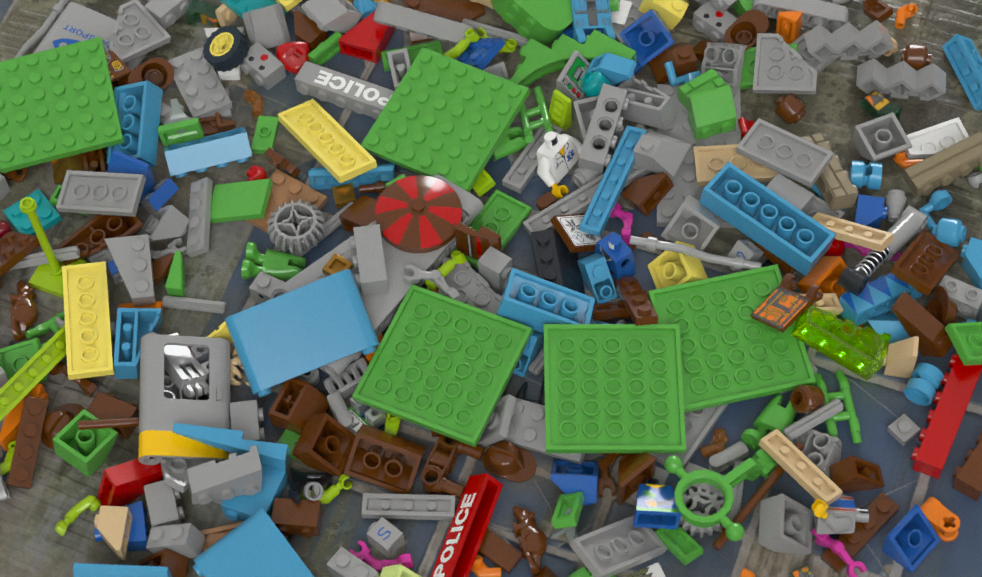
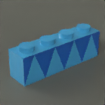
M892 273L885 276L882 275L868 283L859 296L849 291L843 293L839 298L843 308V312L840 315L852 328H855L872 318L891 311V307L902 292H906L914 300L923 296V293L918 292L905 281L897 279Z

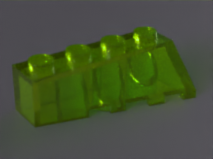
M811 305L796 319L791 334L865 380L871 378L882 368L891 337L887 333L882 335L875 333V329L868 326L865 328L856 326L855 322L849 319L845 321L840 320L835 314Z

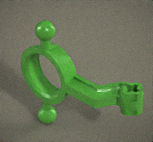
M762 449L758 450L752 458H748L725 476L710 470H695L687 473L683 469L681 458L674 455L669 456L664 463L667 472L676 474L681 479L676 486L674 497L675 505L682 518L689 524L700 528L722 524L726 529L727 538L735 542L743 538L744 529L742 525L732 522L727 517L734 502L733 488L745 479L753 482L761 476L766 479L778 465ZM703 483L713 485L720 490L724 497L723 507L719 512L711 516L694 514L687 509L683 502L684 493L689 487Z

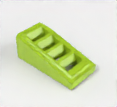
M555 89L552 94L549 115L552 124L562 128L563 133L572 125L571 99Z

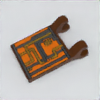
M787 273L783 277L780 286L750 316L752 319L784 333L813 302L823 298V293L818 291L820 286L812 284L809 287L806 296L791 291L798 286V283L792 280L795 278L794 275Z

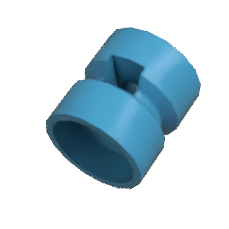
M852 160L849 176L852 185H856L858 189L866 186L869 190H880L882 163L870 162L866 165L864 161Z
M918 363L903 391L905 397L917 405H930L936 394L935 389L939 388L943 380V373L931 364Z

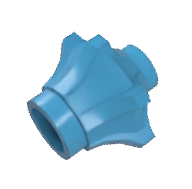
M353 0V5L362 13L361 20L376 10L377 3L374 0Z

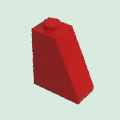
M374 11L339 38L340 53L378 63L381 52L385 50L396 28L374 22Z
M137 458L104 469L97 499L101 501L102 506H125L145 493L144 485L161 481L163 474L160 463L144 465Z

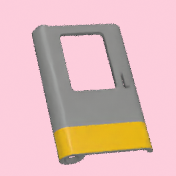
M154 332L144 335L141 338L139 462L144 465H156L162 461V458L222 461L229 459L230 452L173 433L174 423L231 430L230 342L223 338L161 335ZM166 345L208 348V400L171 399L164 396V347Z

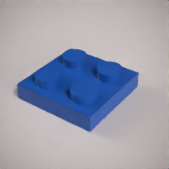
M491 37L470 42L468 49L457 58V61L483 70L505 45V42L502 38Z

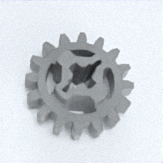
M698 487L697 492L690 488L688 496L686 494L683 496V502L686 507L689 503L691 505L687 509L700 516H711L719 512L724 505V500H718V493L710 494V488L705 492H702L701 487ZM680 516L679 525L683 524L682 529L684 531L691 530L690 536L692 537L695 532L699 533L700 538H703L705 532L712 536V529L720 530V524L700 528L689 524Z

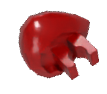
M288 42L277 47L276 55L278 60L292 74L297 75L305 61L309 62L308 54L310 51L307 42Z

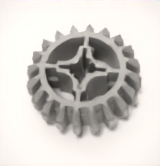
M291 199L290 204L283 202L282 208L276 206V212H271V219H268L267 231L272 243H275L277 249L282 248L284 253L290 249L292 255L295 250L302 254L303 249L310 251L311 245L317 247V241H322V234L325 233V219L321 210H318L316 205L311 206L309 200L303 204L301 199L297 203H294Z

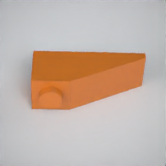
M37 384L26 395L44 400L49 399L43 384ZM25 397L5 416L0 432V445L4 451H8L10 442L16 441Z

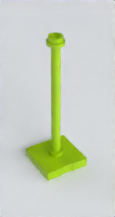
M25 197L20 201V210L27 214L49 263L38 265L28 283L30 287L32 286L35 289L64 298L62 266L86 264L87 262L79 259L65 265L62 261H57L35 211L37 203L31 197Z

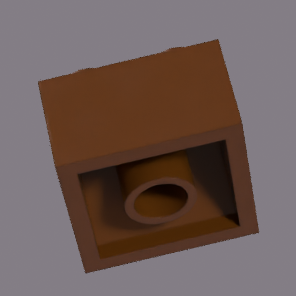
M327 413L310 415L291 454L311 468L339 477L348 461L356 435Z

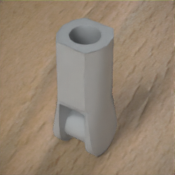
M335 392L328 395L327 403L334 418L351 432L353 428L352 418L341 393Z
M739 441L722 452L709 458V470L721 473L729 466L734 465L736 460L741 461L748 457V448L742 441Z

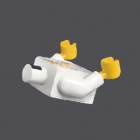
M551 131L544 135L545 142L536 152L538 161L537 173L548 187H552L551 192L558 199L563 198L562 194L569 192L565 185L558 186L557 184L578 161L583 144L568 134H558Z

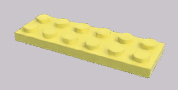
M314 99L277 114L278 121L340 184L377 167L376 160Z
M106 261L62 266L68 378L73 380L114 375Z

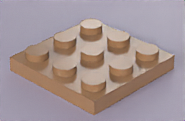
M276 169L268 178L273 182L264 218L245 221L268 233L267 222L268 219H271V212H276V206L282 208L283 202L290 204L292 199L294 203H297L301 199L303 204L309 200L311 206L316 205L318 210H321L328 202V198L324 194Z

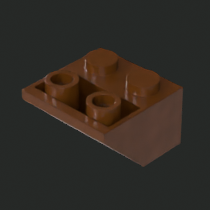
M292 378L285 381L268 414L272 426L283 430L287 429L301 435L310 415L327 413L330 407L327 403V397L312 385Z

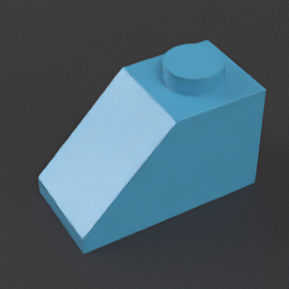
M971 237L969 244L963 245L960 257L964 258L962 267L973 285L982 290V240Z

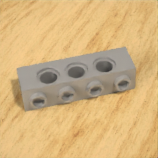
M603 83L579 155V167L600 173L603 172L604 166L608 167L612 157L609 154L610 148H615L618 138L615 135L616 129H621L624 117H621L622 111H627L630 99L627 98L628 90ZM613 108L616 111L608 112L606 109ZM606 126L610 130L603 131L600 129V127ZM601 145L604 148L601 150H597L594 148V146Z

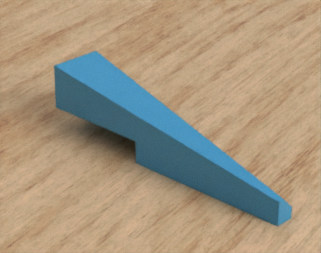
M174 423L173 433L230 453L236 452L237 455L250 452L249 447L257 445L262 464L285 472L290 462V448L288 444L245 440L243 431L180 423Z

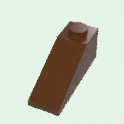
M902 292L891 307L892 311L910 338L914 336L919 337L918 350L922 356L943 358L953 344L945 330V326L910 295Z

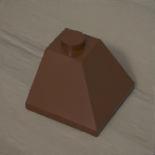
M686 42L671 45L649 62L657 84L669 82L664 65L666 62L672 61L676 77L697 71L696 55L691 44Z
M645 452L626 453L619 460L617 504L619 506L638 490L640 484H645L648 479L654 477L657 459L653 455Z

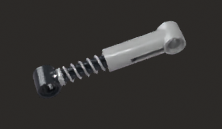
M908 206L900 219L887 231L893 233V242L882 252L871 250L855 267L847 266L840 275L837 284L850 293L859 296L865 289L869 276L884 261L890 260L915 234L919 235L925 228L929 216L912 206Z

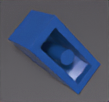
M858 194L854 223L875 229L880 228L881 220H886L888 207L884 206L885 198Z

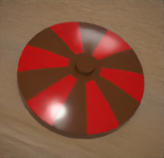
M409 176L395 181L382 192L375 207L376 225L380 224L382 238L394 248L408 253H428L444 247L455 237V227L459 222L462 223V205L457 193L447 183L430 176Z

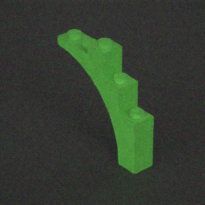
M595 29L591 35L586 36V41L583 44L562 34L559 39L553 42L551 49L531 38L527 44L525 43L521 47L519 52L521 63L516 67L513 77L508 80L528 87L541 77L564 69L574 50L578 51L589 63L592 62L593 58L605 53L637 62L636 51Z

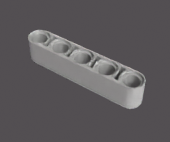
M752 0V10H760L767 17L777 19L779 12L801 11L803 12L801 25L815 28L821 24L828 31L832 32L848 23V8L838 4L820 0Z
M378 1L373 21L376 23L457 45L461 39L466 37L465 31L467 29H473L472 26L384 1Z

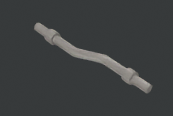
M60 0L58 4L52 7L51 14L44 24L21 47L14 58L25 56L49 31L70 0Z
M631 236L630 244L646 247L647 250L656 251V249L682 253L709 263L732 266L736 270H752L762 266V263L745 260L744 257L736 256L732 258L709 254L683 244L660 241L656 237L649 236L648 238Z

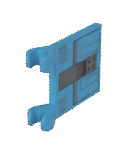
M570 0L574 28L573 39L581 44L586 41L584 29H603L604 35L614 40L616 39L612 27L609 0Z

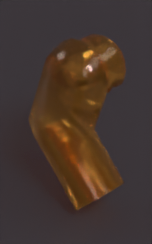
M246 90L243 93V98L253 107L252 115L254 117L262 116L264 99L255 91Z
M716 429L713 433L714 437L711 444L700 447V453L703 458L724 450L728 441V436L724 429Z

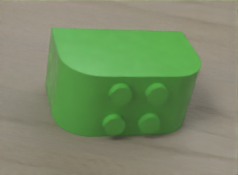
M491 0L495 11L506 23L511 24L522 37L528 40L532 38L545 46L553 44L573 22L570 0Z

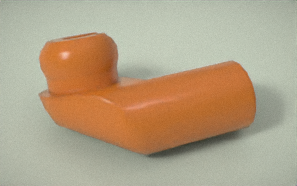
M910 3L897 10L894 25L897 29L905 27V20L913 17L918 11L917 5Z
M905 151L893 156L894 162L903 169L923 160L909 159L906 157Z
M479 555L476 556L471 571L477 577H501V567L488 568L483 562V558Z

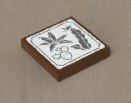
M585 214L556 215L551 219V223L571 253L595 251L596 243L602 239L601 236L580 231L579 226Z

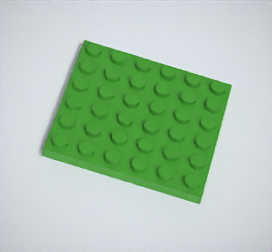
M102 37L0 62L1 174L124 143Z
M422 47L361 143V146L372 155L420 175L433 177L435 174H438L465 191L470 192L529 96L530 90L517 83Z
M778 264L648 291L650 303L658 315V324H680L684 413L791 391L802 384L813 386L816 384L796 320L782 333L752 319L750 316L780 286L782 276Z
M411 284L352 398L354 401L476 447L533 330L531 327Z
M544 324L545 453H686L680 324L639 326L635 324Z

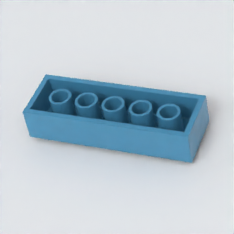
M730 162L725 164L702 191L699 202L701 205L805 276L809 274L830 249L835 238V233Z

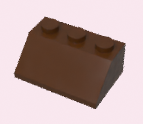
M362 424L356 433L344 474L399 494H410L427 447Z

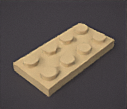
M738 144L693 147L697 187L706 186L727 162H730L759 183L770 182L779 172L736 153Z

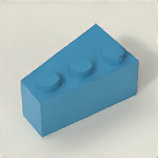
M117 308L114 351L115 379H138L140 375L141 338L150 332L158 334L163 323L162 308Z

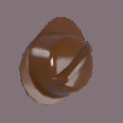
M760 10L746 11L726 30L724 35L725 43L747 45L745 50L755 47L757 44V33H766L768 30V17Z
M163 58L149 59L130 72L128 84L148 80L163 90L172 83L174 78L173 67Z
M938 286L934 290L931 299L925 307L945 327L956 320L958 307L956 303L949 301L948 293L943 286Z
M67 403L50 413L45 418L41 434L43 444L54 450L52 439L84 408L75 403Z
M509 441L495 443L486 450L483 456L484 467L489 473L513 482H525L532 478L536 472L537 464L534 456L527 450L517 447Z

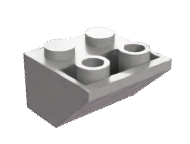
M309 0L301 6L307 13V17L314 20L318 24L317 27L325 32L331 30L334 32L338 31L341 34L346 33L357 25L362 15L349 0Z

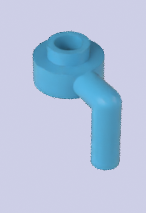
M672 61L664 63L671 86L685 84L701 75L700 71L676 77Z
M947 190L935 191L931 195L929 203L918 209L929 216L926 226L930 231L933 230V226L936 223L929 215V212L942 210L952 202V197Z

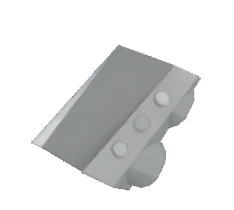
M281 3L242 14L251 46L258 42L265 49L291 42Z

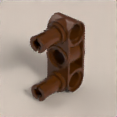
M441 434L421 472L423 490L431 495L444 492L449 495H456L457 498L461 499L465 485L449 480L448 476L453 471L459 455L464 454L481 461L485 453V447L479 445L473 447ZM450 440L456 441L453 444H447ZM430 478L437 479L435 482H427Z

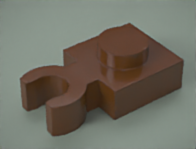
M270 147L264 153L270 158L268 162L275 168L279 169L281 166L294 177H297L301 170Z

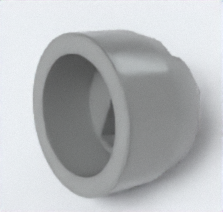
M982 171L967 175V180L971 187L975 189L979 188V186L982 187Z
M309 482L303 488L304 496L311 501L319 500L323 495V487L317 482ZM311 485L314 496H311L309 487Z

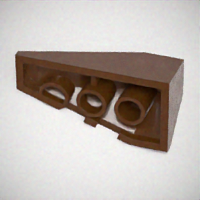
M403 0V7L459 23L465 18L475 20L486 15L483 4L470 0ZM409 32L411 44L433 40V38Z
M98 214L55 249L77 246L80 249L79 258L62 261L65 265H68L107 248L106 238L131 236L144 225L137 215L133 217Z

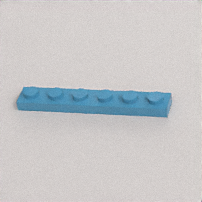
M627 125L579 226L581 232L601 236L634 166L633 150L641 136L647 133V130Z

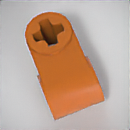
M929 497L920 506L921 510L942 541L951 542L955 540L960 527L958 516L944 507L937 499Z

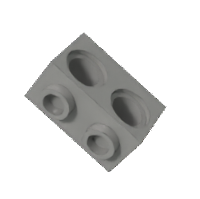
M944 275L939 286H943L946 289L949 301L956 303L958 307L957 316L975 320L982 307V290Z

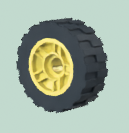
M231 25L223 26L211 33V36L207 38L203 46L204 58L217 71H231L233 68L238 67L244 61V58L247 57L249 41L238 28Z

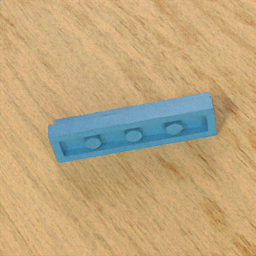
M956 34L942 48L974 110L980 111L982 110V58L972 39Z
M394 163L377 164L376 168L341 184L325 167L311 168L309 170L310 185L315 190L332 189V187L352 183L353 187H359V185L376 184L375 181H384L386 183L395 179Z

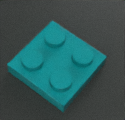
M39 189L26 196L36 201L37 209L35 211L44 231L62 221L59 213ZM21 200L3 210L4 215L18 233L36 236L27 214L20 210Z

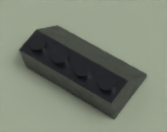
M554 229L531 232V244L537 277L585 294L582 275L577 262V252L571 253L558 232Z

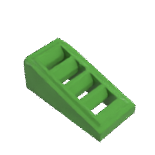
M181 251L175 252L165 288L169 296L185 297V268Z

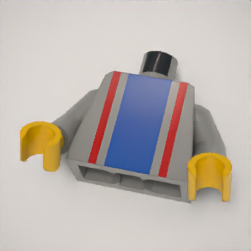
M841 495L839 499L830 505H827L821 499H814V503L811 506L816 534L854 533L856 522L868 523L869 509L856 508L854 498L851 496Z

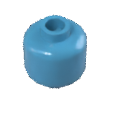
M941 218L938 224H934L932 234L940 242L952 247H958L960 243H964L967 230L966 226L959 219Z

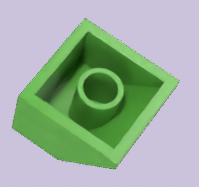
M730 85L689 95L687 121L696 140L706 139L720 133H728L736 129L737 115Z
M83 409L52 441L55 454L87 477H90L105 463L118 436V432L112 428L78 430V421L99 420Z

